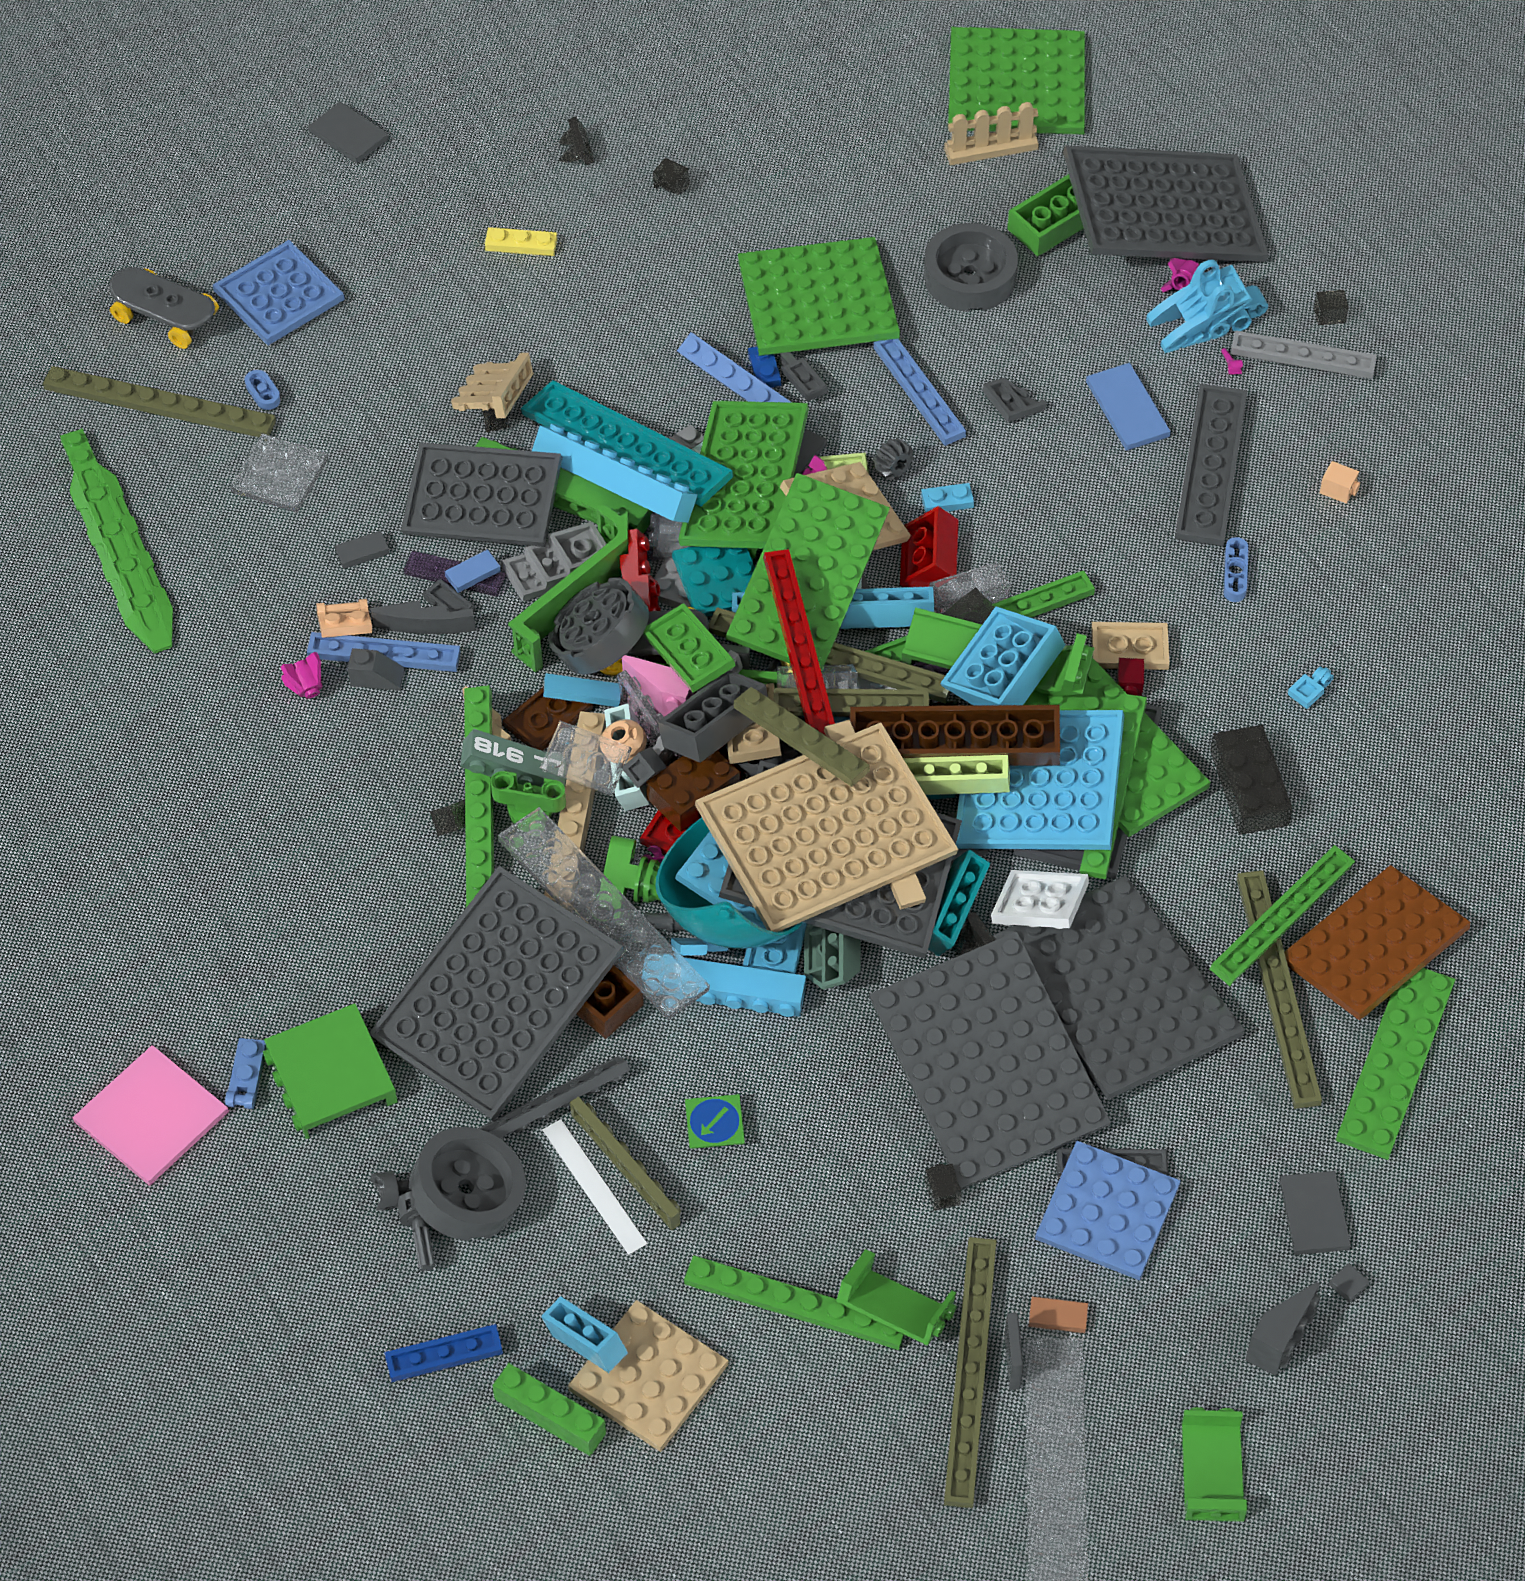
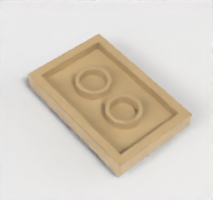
M1092 622V647H1094L1092 657L1103 669H1117L1120 657L1144 659V669L1169 670L1168 623Z

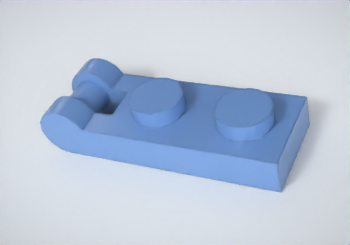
M239 1038L229 1089L225 1097V1106L234 1108L236 1105H241L245 1109H254L264 1063L262 1051L266 1050L264 1040ZM238 1092H246V1094L241 1095Z

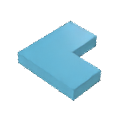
M671 938V948L680 955H705L707 952L728 950L726 947L713 945L699 938Z

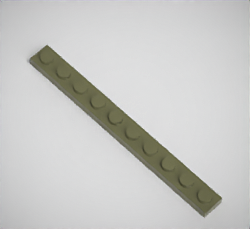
M51 366L43 382L44 390L264 439L269 438L276 423L275 415L55 366Z
M717 607L709 623V632L726 638L735 612ZM835 642L824 668L894 689L929 690V699L946 704L951 693L940 684L946 675Z
M1263 870L1237 873L1236 879L1248 927L1272 906ZM1280 937L1257 959L1293 1107L1298 1109L1321 1106L1322 1098Z
M968 1238L944 1505L973 1508L997 1241L994 1239Z

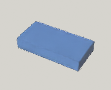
M486 550L446 570L445 577L457 593L501 570L500 565L491 553Z

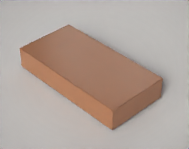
M1031 1297L1028 1327L1085 1333L1088 1303Z

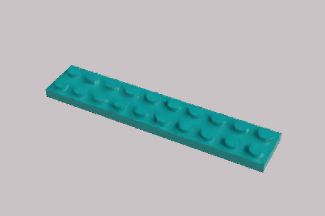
M554 380L521 407L523 416L543 426L550 427L551 423L560 425L565 428L564 432L577 433L582 436L581 440L583 441L590 440L600 444L599 448L602 450L603 448L617 452V457L630 458L635 461L634 465L638 467L639 465L653 469L652 473L655 475L663 474L670 477V482L674 484L678 482L689 486V491L697 494L695 504L703 506L733 478L731 469Z

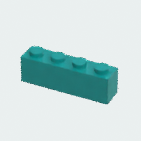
M970 849L953 861L948 872L928 950L937 956H940L954 946L991 864Z

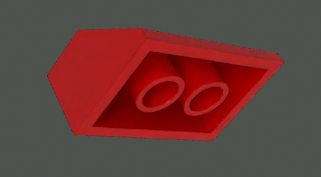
M937 506L904 525L911 536L901 546L900 585L902 587L940 588L957 578L958 519Z

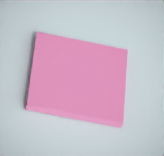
M152 1045L72 1118L79 1127L150 1186L229 1113L227 1106Z

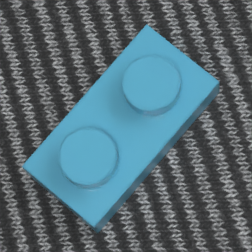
M969 483L921 489L925 513L937 506L945 511L974 508V500Z

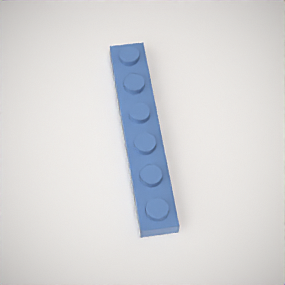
M692 332L677 350L683 357L748 402H790Z
M899 339L874 342L876 353L944 446L966 437L964 427Z
M311 632L307 649V657L313 652H317L322 660L349 662L352 648L377 650L403 667L457 672L461 653L460 646L348 635L322 638L321 633Z

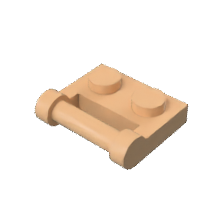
M359 599V602L332 605L316 603L322 638L372 633L367 599Z

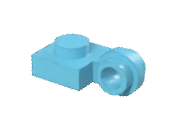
M1319 667L1313 673L1312 678L1304 674L1288 689V696L1308 709L1324 694V688L1333 680L1334 676L1331 674V670L1327 667Z

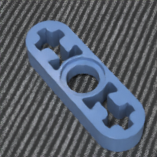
M1234 537L1227 541L1225 548L1223 594L1231 602H1240L1245 598L1247 591L1248 543L1242 538ZM1234 548H1239L1238 557H1234ZM1238 566L1243 571L1241 573H1233L1229 568ZM1233 582H1238V592L1233 591Z

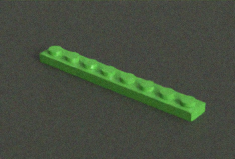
M1121 693L1117 710H1123L1124 724L1111 850H1084L1080 874H1088V877L1107 878L1146 709L1147 697Z
M1334 845L1212 963L1209 970L1227 985L1231 986L1353 866L1355 861Z
M693 1255L684 1278L685 1285L896 1350L900 1349L904 1334L836 1302L837 1299L698 1256Z

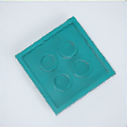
M692 546L673 550L672 553L673 561L691 608L701 611L706 617L712 616L717 607L732 611V593L745 592L755 570L747 548Z

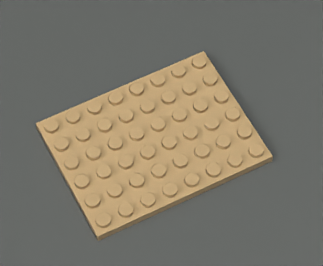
M882 723L835 741L870 765L869 773L852 787L805 755H802L696 800L695 806L767 930L780 932L957 854L958 848Z

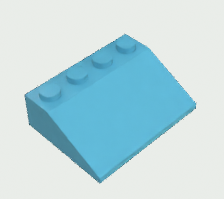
M995 607L940 684L973 706L1023 705L1066 644L1056 626Z

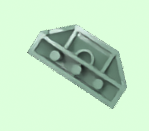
M807 924L804 935V975L807 979L825 990L847 983L861 971L860 939Z

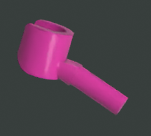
M1223 348L1221 352L1227 360L1228 373L1231 375L1242 374V360H1233L1227 349Z
M658 846L647 848L648 851L654 854V858L647 854L644 855V857L648 858V863L651 859L658 860L661 863L665 857Z

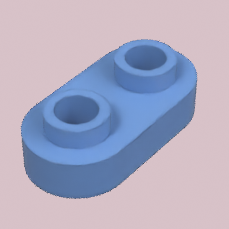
M253 370L247 373L245 376L246 389L256 404L264 410L276 408L281 401L279 390L267 373L262 370Z

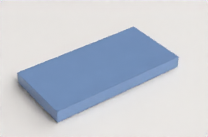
M1130 363L1086 376L1087 385L1126 451L1170 437L1171 431Z

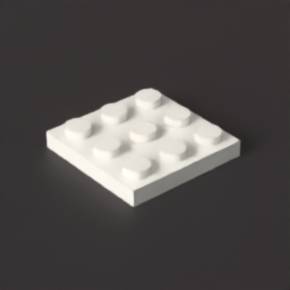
M1011 870L992 911V923L1006 926L1024 925L1029 927H1054L1056 929L1070 928L1089 884L1088 874Z

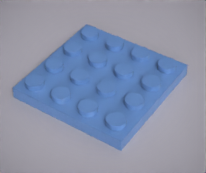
M290 240L213 284L214 292L267 345L272 344L345 300L344 293Z
M1076 1141L1037 1230L1035 1240L1140 1281L1180 1186V1180Z

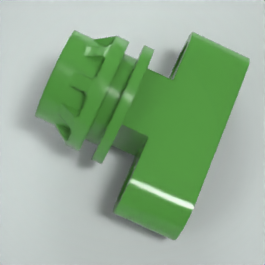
M499 771L491 777L493 799L498 803L507 804L511 821L524 833L535 834L542 831L547 826L552 813L560 812L566 806L565 787L558 780L544 778V784L540 787L531 783H525L524 786L518 784L517 773Z
M612 835L598 898V910L622 914L627 890L634 891V902H639L641 897H643V902L645 903L660 900L655 884L661 863L654 859H651L648 863V858L642 856L639 866L633 865L636 851L635 839Z

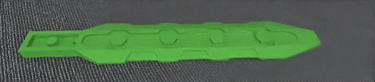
M83 428L61 435V443L74 471L69 491L77 511H80L88 530V538L91 545L95 547L103 565L102 571L118 601L117 607L125 626L154 654L172 648L173 607L165 589L161 587L153 569L154 563L149 552L144 548L138 534L139 528L134 517L129 513L116 475L97 463Z

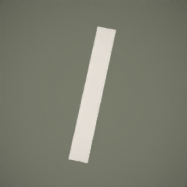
M560 1119L544 1128L543 1132L627 1254L629 1255L645 1246L647 1242L563 1121Z

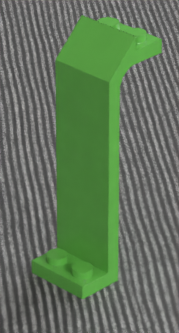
M604 503L597 507L598 531L606 545L508 623L513 634L514 648L511 650L512 654L534 672L539 671L543 667V653L540 641L549 632L554 630L556 624L553 621L566 603L589 585L595 582L601 585L607 583L609 578H619L622 575L619 555L629 554L628 511L620 516L617 510L609 508Z
M915 607L901 662L912 665L913 660L951 669L982 624ZM1077 633L1074 644L1065 645L1033 691L1051 696L1083 693L1094 652V647L1085 645L1086 635Z

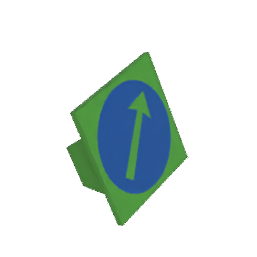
M739 1094L685 1099L690 1149L745 1144Z

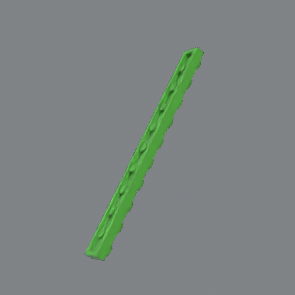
M1083 570L956 618L983 625L995 607L1032 618L1094 595L1095 588ZM907 636L869 649L866 652L901 662Z
M489 685L464 688L465 738L473 729L492 734V690ZM465 769L466 907L494 873L491 777L481 773H473L468 769Z

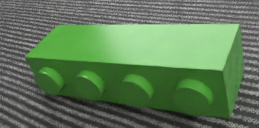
M510 1363L507 1364L492 1385L496 1401L588 1456L592 1455L606 1435L605 1420Z

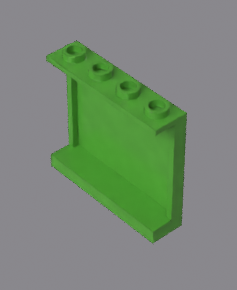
M355 1003L264 1039L266 1050L262 1052L268 1066H274L275 1072H272V1076L277 1088L283 1087L285 1093L281 1095L287 1110L293 1109L295 1114L291 1116L297 1132L302 1130L305 1139L310 1138L309 1129L384 1099L387 1106L398 1102L392 1081Z

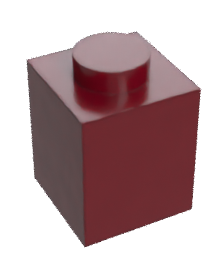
M1119 657L1117 684L1129 695L1142 696L1144 659Z

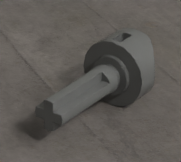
M394 1171L371 1174L370 1181L378 1189L380 1195V1202L377 1204L376 1211L398 1208L399 1197L411 1191L409 1190V1179L398 1181Z
M412 1191L401 1195L398 1199L399 1219L402 1225L412 1227L419 1270L431 1271L435 1266L429 1225L419 1215L413 1205L415 1201ZM408 1202H411V1209H409Z

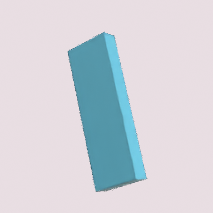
M545 673L543 697L617 707L620 704L621 684Z

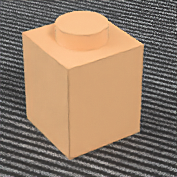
M1332 461L1322 478L1320 494L1347 504L1351 495L1356 496L1359 490L1360 482L1357 481L1359 471Z

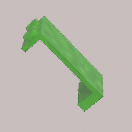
M865 1249L842 1280L836 1302L928 1346L934 1336L939 1337L945 1326L944 1321L952 1319L957 1308L953 1304L956 1292L951 1290L942 1304L872 1271L875 1253Z
M1201 1407L1184 1410L1182 1417L1185 1520L1244 1522L1247 1512V1500L1243 1498L1240 1432L1243 1418L1242 1411H1235L1231 1408L1206 1411Z

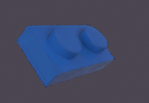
M757 347L748 348V357L754 376L770 388L781 386V378L774 354L759 356Z

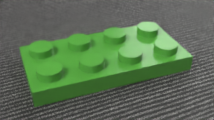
M684 603L647 625L643 632L644 637L692 693L736 666L734 659Z

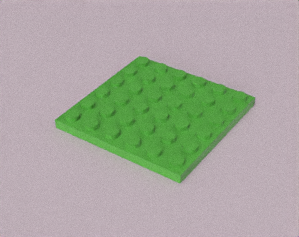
M951 27L948 124L952 123L953 118L958 114H964L967 120L975 119V114L980 110H986L989 116H995L1000 107L1008 106L1012 113L1019 111L1021 104L1030 102L1033 108L1038 110V116L1033 119V125H1036L1037 133L1084 134L1085 31ZM1018 120L1011 122V129L1018 128ZM996 124L989 125V132H996ZM969 128L967 131H974V128Z
M875 237L738 253V264L759 356L900 338V331Z

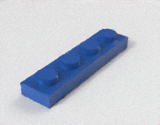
M494 1324L384 1353L391 1382L501 1355L503 1350L497 1326Z

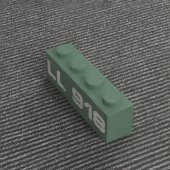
M473 729L463 740L460 767L468 769L473 773H481L490 777L499 771L517 773L518 784L523 786L525 783H531L532 785L542 787L544 778L558 780L565 786L568 759Z

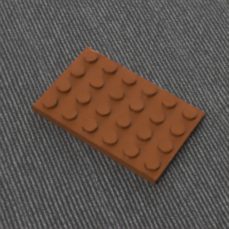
M1390 865L1284 951L1287 965L1291 970L1360 1021L1470 929V921Z

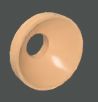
M621 719L610 724L604 730L600 739V746L604 756L616 764L628 763L634 756L643 751L647 744V736L644 729L637 722L629 719ZM622 729L626 731L622 739H613V734L617 730Z

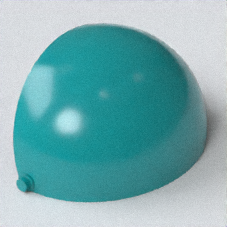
M702 817L675 841L663 858L656 876L655 886L657 895L668 913L682 928L705 942L726 948H755L788 936L803 923L800 922L780 932L765 930L749 921L731 903L721 902L713 905L675 879L676 874L710 831Z

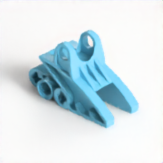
M1207 260L1197 267L1189 285L1157 305L1147 314L1146 320L1150 327L1166 321L1169 322L1184 317L1186 322L1161 341V347L1167 353L1195 345L1196 343L1199 344L1210 339L1222 337L1229 331L1230 327L1233 331H1243L1251 325L1252 318L1261 316L1267 311L1268 303L1257 286H1244L1233 265L1219 269V265L1215 260ZM1212 267L1210 271L1204 272L1207 268Z

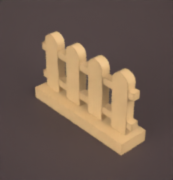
M1025 102L1020 105L1019 111L1012 113L1008 106H1003L997 110V115L989 116L986 110L978 111L973 120H967L964 114L956 115L952 123L948 124V130L952 132V140H947L944 146L949 164L956 165L1038 150V141L1035 135L1037 128L1036 125H1033L1034 117L1038 116L1037 108H1033L1030 102ZM1018 120V128L1011 129V122ZM996 124V132L989 133V125ZM974 128V136L967 137V129Z
M520 353L515 361H510L509 363L487 362L486 364L475 365L473 367L474 375L466 377L467 385L459 388L460 396L451 400L453 409H459V411H465L466 409H494L496 418H506L533 376L529 353Z

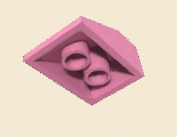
M627 655L622 657L624 689L660 719L697 693L696 691L692 693L671 667Z

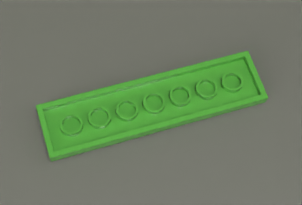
M1422 968L1391 994L1337 1134V1142L1386 1160L1389 1159L1456 979Z

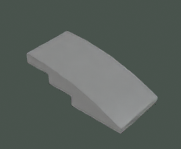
M589 522L548 534L545 547L527 546L525 547L524 554L502 560L501 568L523 602L544 595L604 547L606 542L594 523Z

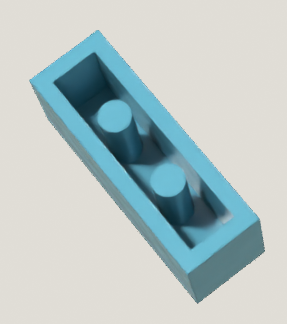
M561 1296L541 1316L554 1338L608 1373L628 1353L617 1332Z

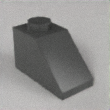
M356 648L351 650L347 668L350 686L401 690L405 672L403 666L377 650Z

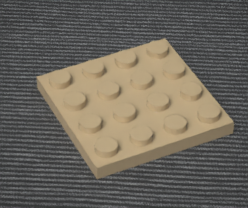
M861 462L805 475L890 507L873 550L904 543L910 538V533ZM794 478L782 481L780 488L785 496H787Z
M636 1300L613 1328L628 1352L626 1356L609 1373L588 1360L570 1382L568 1390L661 1452L726 1369L728 1360Z

